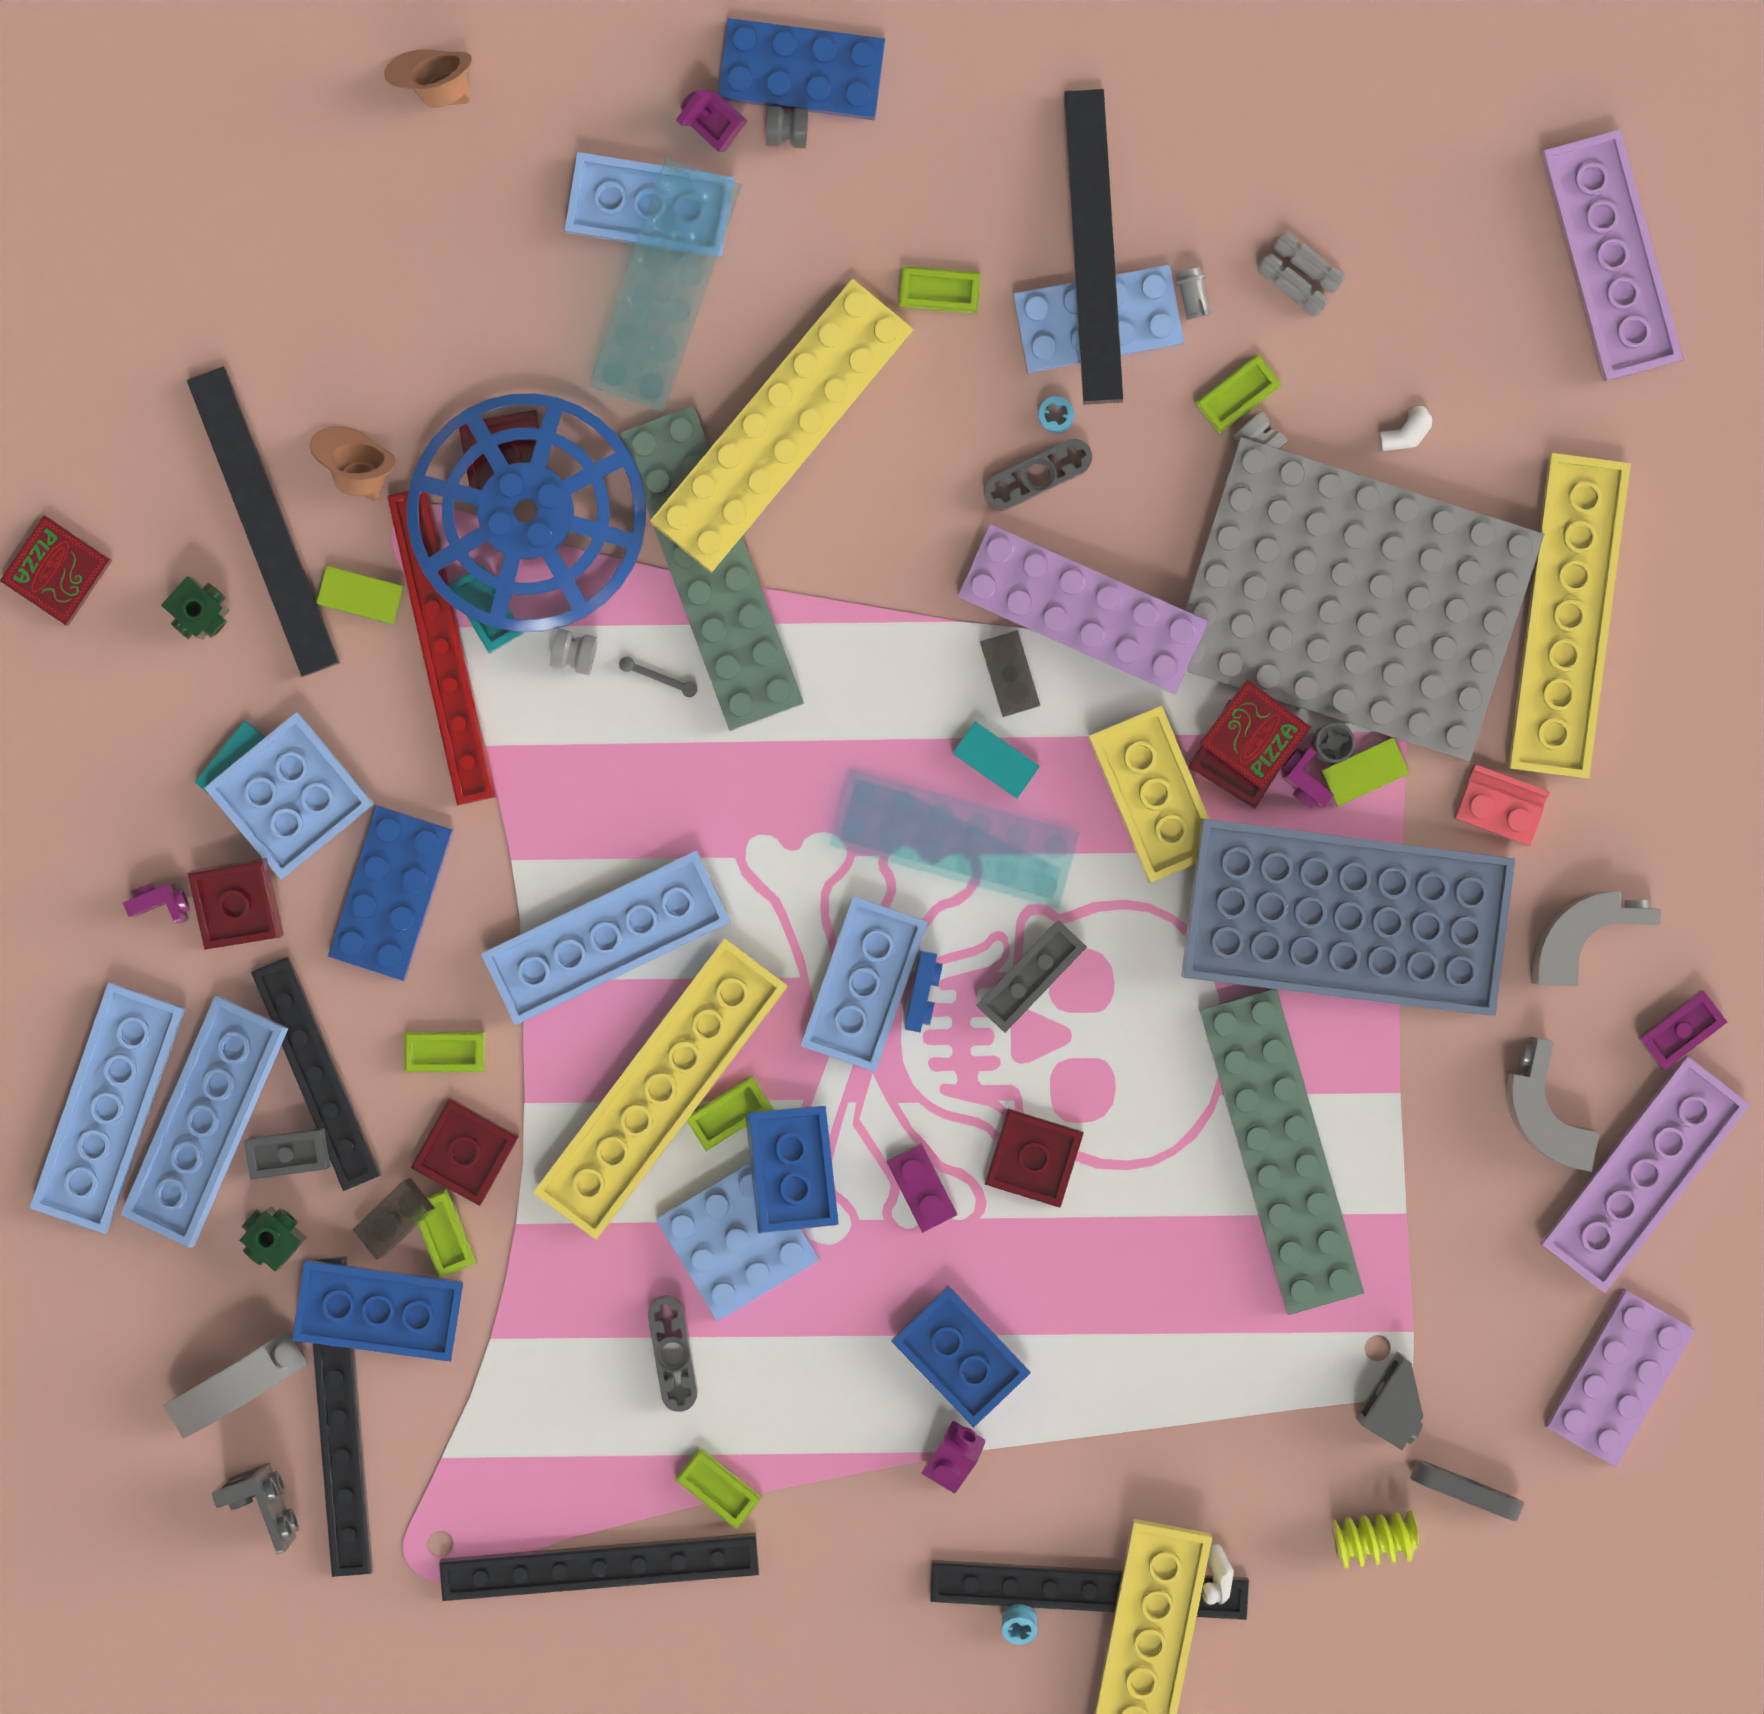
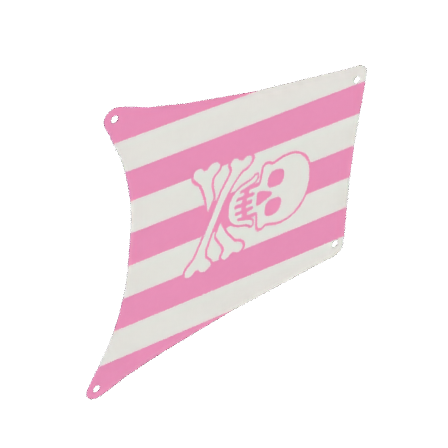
M431 504L437 533L442 541L440 546L442 550L449 546L442 523V505ZM454 508V521L459 539L480 527L477 515ZM393 526L391 530V547L404 573ZM489 541L468 553L479 566L483 565L487 572L499 577L505 555L495 549ZM565 545L557 548L567 568L573 566L586 551ZM598 554L583 574L574 580L586 601L596 595L613 577L623 559ZM543 557L533 560H520L515 582H538L554 576ZM458 560L445 567L449 584L469 573ZM636 562L622 587L606 604L586 618L559 628L571 631L575 639L585 634L598 637L590 675L577 673L570 665L563 669L550 667L551 651L558 628L544 632H523V635L489 654L467 616L455 609L512 862L520 917V935L694 851L698 852L731 922L523 1022V1166L516 1224L505 1283L491 1338L470 1398L407 1527L403 1539L404 1558L414 1572L424 1579L441 1582L440 1559L536 1551L559 1541L704 1504L675 1481L676 1476L700 1447L757 1493L927 1461L944 1438L947 1428L952 1421L970 1428L977 1435L984 1438L986 1442L983 1450L1296 1409L1360 1403L1367 1400L1397 1351L1408 1358L1413 1368L1414 1324L1400 1093V1004L1277 989L1364 1290V1294L1287 1315L1199 1012L1203 1008L1272 988L1181 977L1195 864L1148 883L1087 736L1162 705L1188 766L1201 745L1199 742L1217 720L1228 700H1232L1240 688L1186 672L1177 693L1174 694L1028 628L961 622L761 587L804 704L729 731L670 570ZM561 588L538 595L511 594L508 606L515 619H541L559 615L572 609ZM627 656L632 658L635 664L680 682H693L697 686V693L693 697H686L681 690L634 671L623 672L619 668V661ZM1278 701L1312 727L1297 746L1302 752L1311 746L1313 734L1317 729L1332 723L1343 724L1352 731L1355 737V748L1351 756L1393 738ZM974 721L1040 766L1018 799L952 754ZM1394 738L1406 763L1407 742ZM1314 755L1303 770L1327 788L1320 771L1336 763L1322 762ZM1282 766L1260 803L1254 809L1189 769L1211 820L1403 844L1406 776L1339 807H1336L1333 798H1331L1325 807L1319 808L1314 804L1310 809L1292 795L1296 789L1282 779L1288 772ZM853 895L928 921L876 1072L800 1046ZM1058 919L1087 948L1011 1028L1004 1033L976 1004ZM724 938H726L786 983L788 987L694 1112L752 1075L769 1100L773 1110L826 1106L839 1225L802 1229L818 1255L819 1261L721 1320L716 1321L656 1221V1218L749 1163L747 1127H744L706 1152L686 1121L597 1240L533 1192ZM923 950L937 953L936 962L943 963L938 987L931 985L927 1001L935 1002L930 1026L922 1024L921 1033L905 1030V1023L920 952ZM1008 1108L1084 1132L1061 1208L984 1184ZM921 1143L958 1214L923 1233L887 1164V1160ZM948 1285L1031 1371V1374L974 1428L891 1342V1339ZM665 1295L677 1298L684 1307L698 1387V1394L694 1405L683 1412L670 1410L662 1401L648 1320V1311L651 1304L657 1298ZM662 1304L661 1311L655 1313L657 1319L661 1318L664 1320L666 1328L665 1333L657 1332L659 1339L671 1334L682 1336L680 1328L672 1331L671 1320L678 1313L676 1310H670L668 1304ZM1375 1335L1384 1336L1389 1341L1391 1347L1389 1355L1381 1361L1371 1360L1366 1355L1364 1349L1366 1341ZM674 1342L666 1344L661 1351L662 1358L669 1364H678L685 1356L682 1346ZM684 1368L675 1373L664 1371L665 1378L674 1376L675 1386L672 1391L668 1392L669 1396H674L677 1398L678 1403H683L685 1396L690 1394L691 1391L689 1388L685 1389L682 1387L680 1375H689L688 1369ZM437 1531L447 1532L453 1540L452 1551L443 1557L434 1556L427 1546L428 1538Z

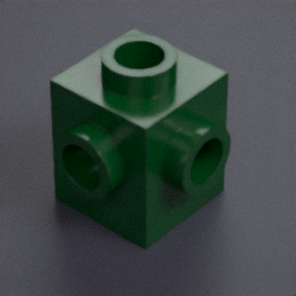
M187 576L161 604L175 618L171 625L187 639L192 635L202 640L207 635L213 638L226 625L227 620L224 617L230 611L222 604L226 597L209 582L203 586L190 576ZM201 605V612L196 616V609Z
M270 1207L263 1213L257 1209L242 1225L246 1233L239 1241L246 1246L243 1252L258 1265L265 1263L276 1272L282 1268L307 1237L295 1227L298 1222L289 1212L283 1208H279L276 1211L273 1207ZM267 1231L273 1235L274 1241L268 1238Z

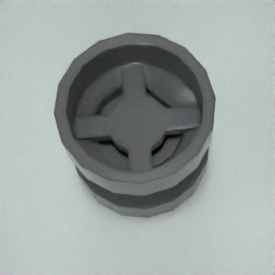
M768 106L766 146L778 147L782 143H786L787 140H790L793 148L806 149L808 108H795L792 114L788 115V111H784L780 106Z
M1327 724L1317 729L1313 734L1311 747L1317 751L1315 756L1320 761L1329 764L1338 763L1348 759L1354 752L1355 737L1352 731L1343 724Z

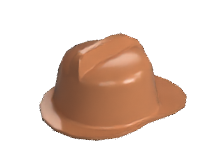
M411 51L393 59L384 71L385 80L390 85L413 89L429 107L438 108L447 105L466 104L471 99L467 70L472 64V56L467 52Z
M328 427L319 430L312 436L309 443L311 454L319 463L331 471L338 490L350 496H364L372 501L377 500L380 496V490L386 481L387 474L394 469L396 464L392 453L382 448L365 434L348 427Z

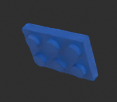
M826 1106L745 1114L758 1233L839 1225Z
M949 1285L891 1339V1342L973 1428L1031 1374V1371Z

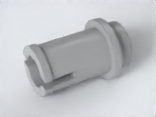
M1200 267L1178 272V281H1175V285H1180L1187 320L1212 314L1203 279L1207 278L1206 274L1201 273Z

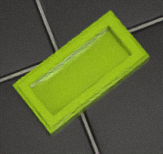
M902 266L899 308L978 314L981 273Z
M1257 354L1196 401L1195 405L1219 435L1280 388L1282 384L1260 355Z
M326 566L316 604L395 625L405 587Z
M1394 737L1320 771L1328 790L1334 794L1332 798L1336 807L1410 774Z
M404 1032V1072H485V1032Z
M752 1075L693 1112L687 1122L707 1152L746 1127L745 1114L771 1111L773 1107Z
M449 1189L410 1204L439 1278L477 1263Z
M701 1447L675 1478V1481L736 1529H738L762 1499L759 1493Z

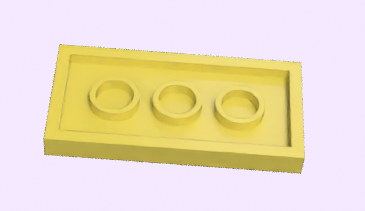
M1162 705L1087 736L1148 883L1194 865L1196 862L1201 819H1209V816Z

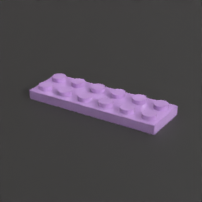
M1621 129L1544 150L1541 153L1603 381L1608 382L1684 360Z
M991 524L958 595L959 598L1174 694L1177 693L1209 622Z
M1684 1056L1541 1240L1540 1244L1600 1291L1606 1293L1747 1111L1750 1104L1690 1057Z

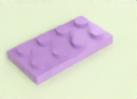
M1623 1289L1545 1426L1617 1467L1695 1330Z

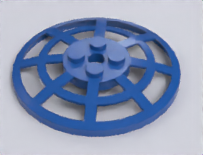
M536 393L509 394L491 398L467 408L447 422L431 439L419 458L411 479L407 500V527L412 549L422 572L434 589L455 609L475 621L496 629L514 632H544L565 627L586 618L606 604L622 587L633 570L643 545L646 527V499L640 474L630 452L618 435L599 417L583 407L559 397ZM511 405H539L547 407L540 429L513 428L499 431L492 435L481 414ZM562 412L574 415L593 427L610 444L615 453L594 463L578 445L564 436L556 434ZM467 423L477 443L459 459L450 473L448 481L425 476L428 466L440 446L455 430ZM514 440H536L530 463L508 465L498 445ZM552 445L570 454L582 466L583 470L562 480L555 472L546 468ZM484 453L495 474L489 478L482 490L460 485L459 483L469 466ZM624 467L629 478L633 495L634 522L632 533L608 526L610 506L603 477ZM591 483L597 499V522L574 516V504L571 494ZM420 492L443 497L442 523L449 546L431 557H428L424 548L419 527L418 503ZM455 500L476 505L480 525L479 528L460 539L454 521ZM523 500L532 501L537 506L536 517L526 523L517 520L514 514L516 505ZM573 532L592 538L584 554L573 566L567 568L557 548L562 545L569 533ZM489 541L495 549L505 555L499 577L481 568L468 553ZM604 542L627 548L623 561L613 577L596 595L586 601L574 580L582 575L593 563ZM543 557L554 576L538 582H515L520 560H533ZM458 560L474 578L488 587L496 589L490 613L475 607L458 596L443 581L438 571ZM561 588L572 608L562 614L541 619H513L506 617L511 594L538 595Z

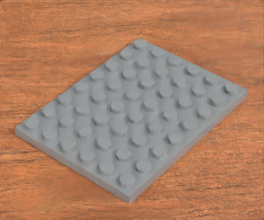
M1240 437L1184 609L1209 621L1186 672L1237 688H1241L1248 679L1277 701L1470 762L1545 534Z

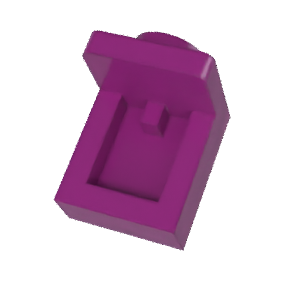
M715 90L691 92L683 100L680 106L682 112L676 118V121L681 126H691L718 152H725L747 123V120Z
M1311 746L1307 747L1303 752L1298 748L1293 752L1283 766L1288 772L1282 778L1296 789L1292 795L1310 809L1314 804L1319 808L1325 807L1334 796L1332 792L1303 770L1317 752Z
M153 883L141 886L131 891L132 899L122 902L128 917L139 916L166 904L175 924L189 920L186 914L190 910L188 899L181 888L176 890L174 884H166L156 889Z
M952 1421L947 1428L944 1438L926 1462L921 1474L955 1494L977 1464L986 1442L985 1439L977 1435L970 1428Z

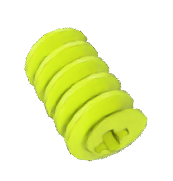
M1412 1510L1407 1512L1405 1522L1398 1512H1393L1389 1524L1383 1514H1377L1373 1526L1369 1518L1363 1515L1359 1519L1358 1528H1356L1350 1517L1344 1519L1342 1530L1335 1519L1332 1520L1336 1554L1344 1569H1349L1351 1557L1356 1558L1360 1568L1364 1567L1367 1555H1371L1376 1566H1379L1383 1553H1387L1391 1563L1396 1564L1398 1552L1400 1551L1403 1552L1407 1562H1412L1414 1550L1418 1549L1417 1524Z

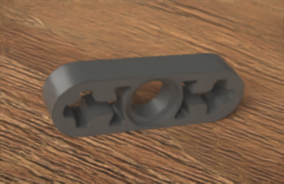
M1070 439L1010 467L988 480L984 490L985 500L993 509L1005 511L1085 473L1091 465V449L1082 440ZM1072 447L1075 452L1082 451L1084 457L1080 460L1081 467L1075 468L1072 463L1060 468V471L1065 476L1057 478L1056 468L1047 457L1055 455L1057 463L1067 457L1068 452L1066 449ZM1042 464L1047 467L1050 478L1045 485L1034 486L1028 481L1026 473L1031 465ZM1019 472L1021 483L1029 493L1021 495L1019 487L1009 493L1010 501L1004 503L1001 498L994 499L991 494L996 490L995 483L1001 481L1003 486L1016 482V479L1012 474Z
M665 1295L657 1298L651 1304L648 1311V1320L662 1401L670 1410L683 1412L694 1405L698 1394V1387L684 1307L677 1298ZM662 1304H668L670 1310L677 1311L678 1315L672 1317L671 1320L672 1331L680 1328L682 1336L671 1334L662 1339L658 1338L657 1332L665 1333L666 1331L664 1320L661 1318L657 1319L655 1313L661 1311ZM674 1342L682 1346L685 1356L680 1363L669 1364L664 1361L661 1351L666 1344ZM687 1368L689 1375L681 1374L680 1379L682 1387L685 1389L689 1388L691 1393L685 1396L683 1403H678L677 1398L674 1396L670 1397L668 1393L674 1389V1376L665 1378L664 1371L675 1373Z
M1417 1459L1410 1479L1421 1485L1517 1522L1524 1505L1522 1500L1420 1459Z

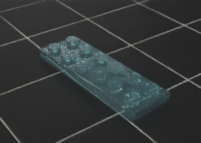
M665 157L588 386L654 410L665 412L742 184Z
M851 769L830 846L1059 909L1080 832Z

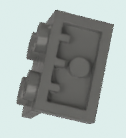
M270 1463L225 1479L211 1493L216 1508L229 1505L230 1510L252 1503L253 1498L256 1497L277 1555L285 1552L296 1539L295 1532L299 1531L296 1515L292 1508L286 1509L282 1494H285L282 1477L278 1471H272Z

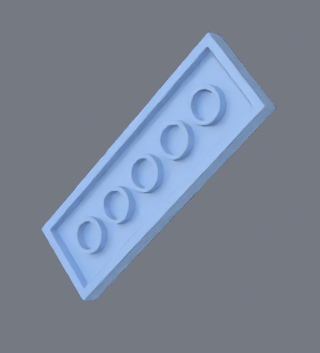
M694 851L481 953V956L514 1025H517L708 934L731 921L698 852Z
M112 982L107 984L30 1205L31 1209L102 1234L108 1233L186 1008Z
M214 997L120 1215L186 1247L195 1246L288 1031L287 1027L223 997Z

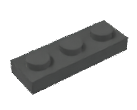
M1057 919L976 1006L1006 1033L1087 946Z

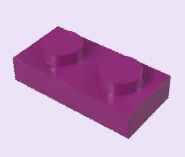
M1700 990L1639 1036L1638 1040L1661 1070H1666L1728 1022L1705 991Z
M922 1143L887 1160V1164L922 1233L958 1215Z

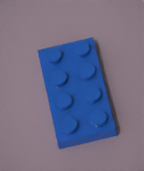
M728 18L718 94L726 101L761 106H780L781 108L791 110L795 108H808V112L875 120L885 38Z
M376 805L328 957L405 981L454 831L453 829Z
M304 1259L292 1341L451 1362L463 1281Z

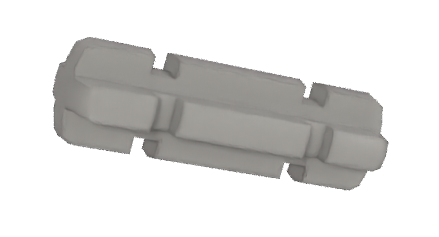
M1283 232L1275 242L1274 250L1284 258L1286 256L1290 257V262L1314 281L1319 279L1321 281L1320 285L1327 291L1335 292L1344 281L1345 275L1333 266L1331 269L1327 266L1329 262L1303 243L1301 246L1297 243L1299 239L1290 232Z
M1274 254L1267 255L1258 266V272L1268 280L1272 278L1275 281L1274 285L1297 304L1301 302L1304 305L1303 309L1311 316L1316 317L1327 305L1328 299L1318 290L1316 292L1312 291V285L1287 266L1285 269L1282 266L1283 262Z

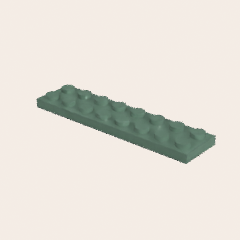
M694 405L619 433L640 474L646 507L651 519L710 449ZM654 527L729 731L803 705L802 696L743 537H741L716 569L710 573Z
M1277 989L1265 990L1200 1009L1199 1012L1287 1315L1364 1294Z

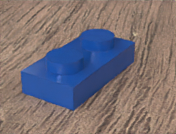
M923 950L920 952L905 1030L921 1033L922 1024L930 1026L935 1002L927 1001L931 985L938 987L943 963L936 962L937 953Z

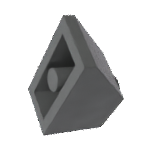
M1397 1351L1355 1418L1363 1427L1400 1450L1404 1449L1407 1442L1412 1444L1420 1434L1423 1426L1421 1423L1423 1412L1412 1363L1404 1354Z

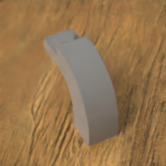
M1620 891L1597 892L1573 900L1549 920L1540 934L1533 955L1531 983L1537 985L1578 986L1580 953L1584 943L1591 934L1610 924L1660 925L1661 909L1649 908V900H1625V907H1621Z
M1531 1036L1530 1043L1523 1045L1519 1065L1524 1068L1523 1075L1507 1072L1506 1097L1513 1122L1523 1138L1539 1153L1565 1166L1592 1172L1600 1133L1591 1129L1567 1125L1560 1121L1550 1110L1545 1097V1081L1553 1041Z
M287 1330L228 1367L190 1387L163 1404L184 1439L279 1384L283 1379L306 1366L307 1362L295 1342L292 1341V1337Z

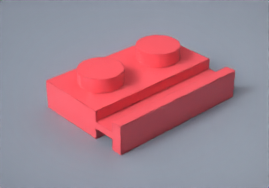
M1473 765L1454 819L1531 846L1550 791L1479 765Z

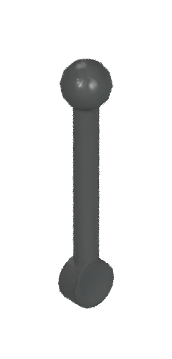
M627 656L619 661V668L623 672L634 671L679 689L686 697H693L697 693V686L693 682H680L635 664L634 660Z

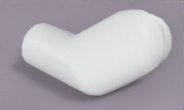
M1421 405L1414 406L1408 411V420L1402 429L1379 432L1381 451L1418 446L1432 427V416L1429 414L1428 409Z
M1214 1544L1211 1545L1208 1564L1213 1572V1583H1205L1202 1587L1203 1599L1209 1605L1216 1602L1223 1604L1228 1600L1234 1570L1222 1546Z

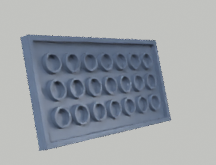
M1201 819L1181 977L1496 1016L1515 858Z

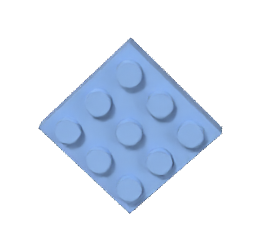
M299 712L293 714L204 787L260 856L267 858L268 865L280 880L284 879L374 805V802Z
M750 1162L656 1218V1221L716 1321L721 1320L819 1261L818 1255L802 1229L758 1233Z

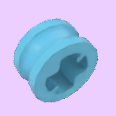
M1052 396L1042 402L1038 417L1045 430L1051 433H1061L1071 426L1074 420V410L1067 399L1061 396ZM1054 404L1058 409L1066 408L1068 415H1063V418L1066 419L1063 424L1058 425L1055 421L1049 423L1046 421L1045 414H1050L1046 409L1050 405Z
M1016 1604L1006 1608L1002 1614L1003 1637L1008 1642L1018 1645L1027 1644L1034 1640L1037 1635V1615L1035 1611L1023 1604Z

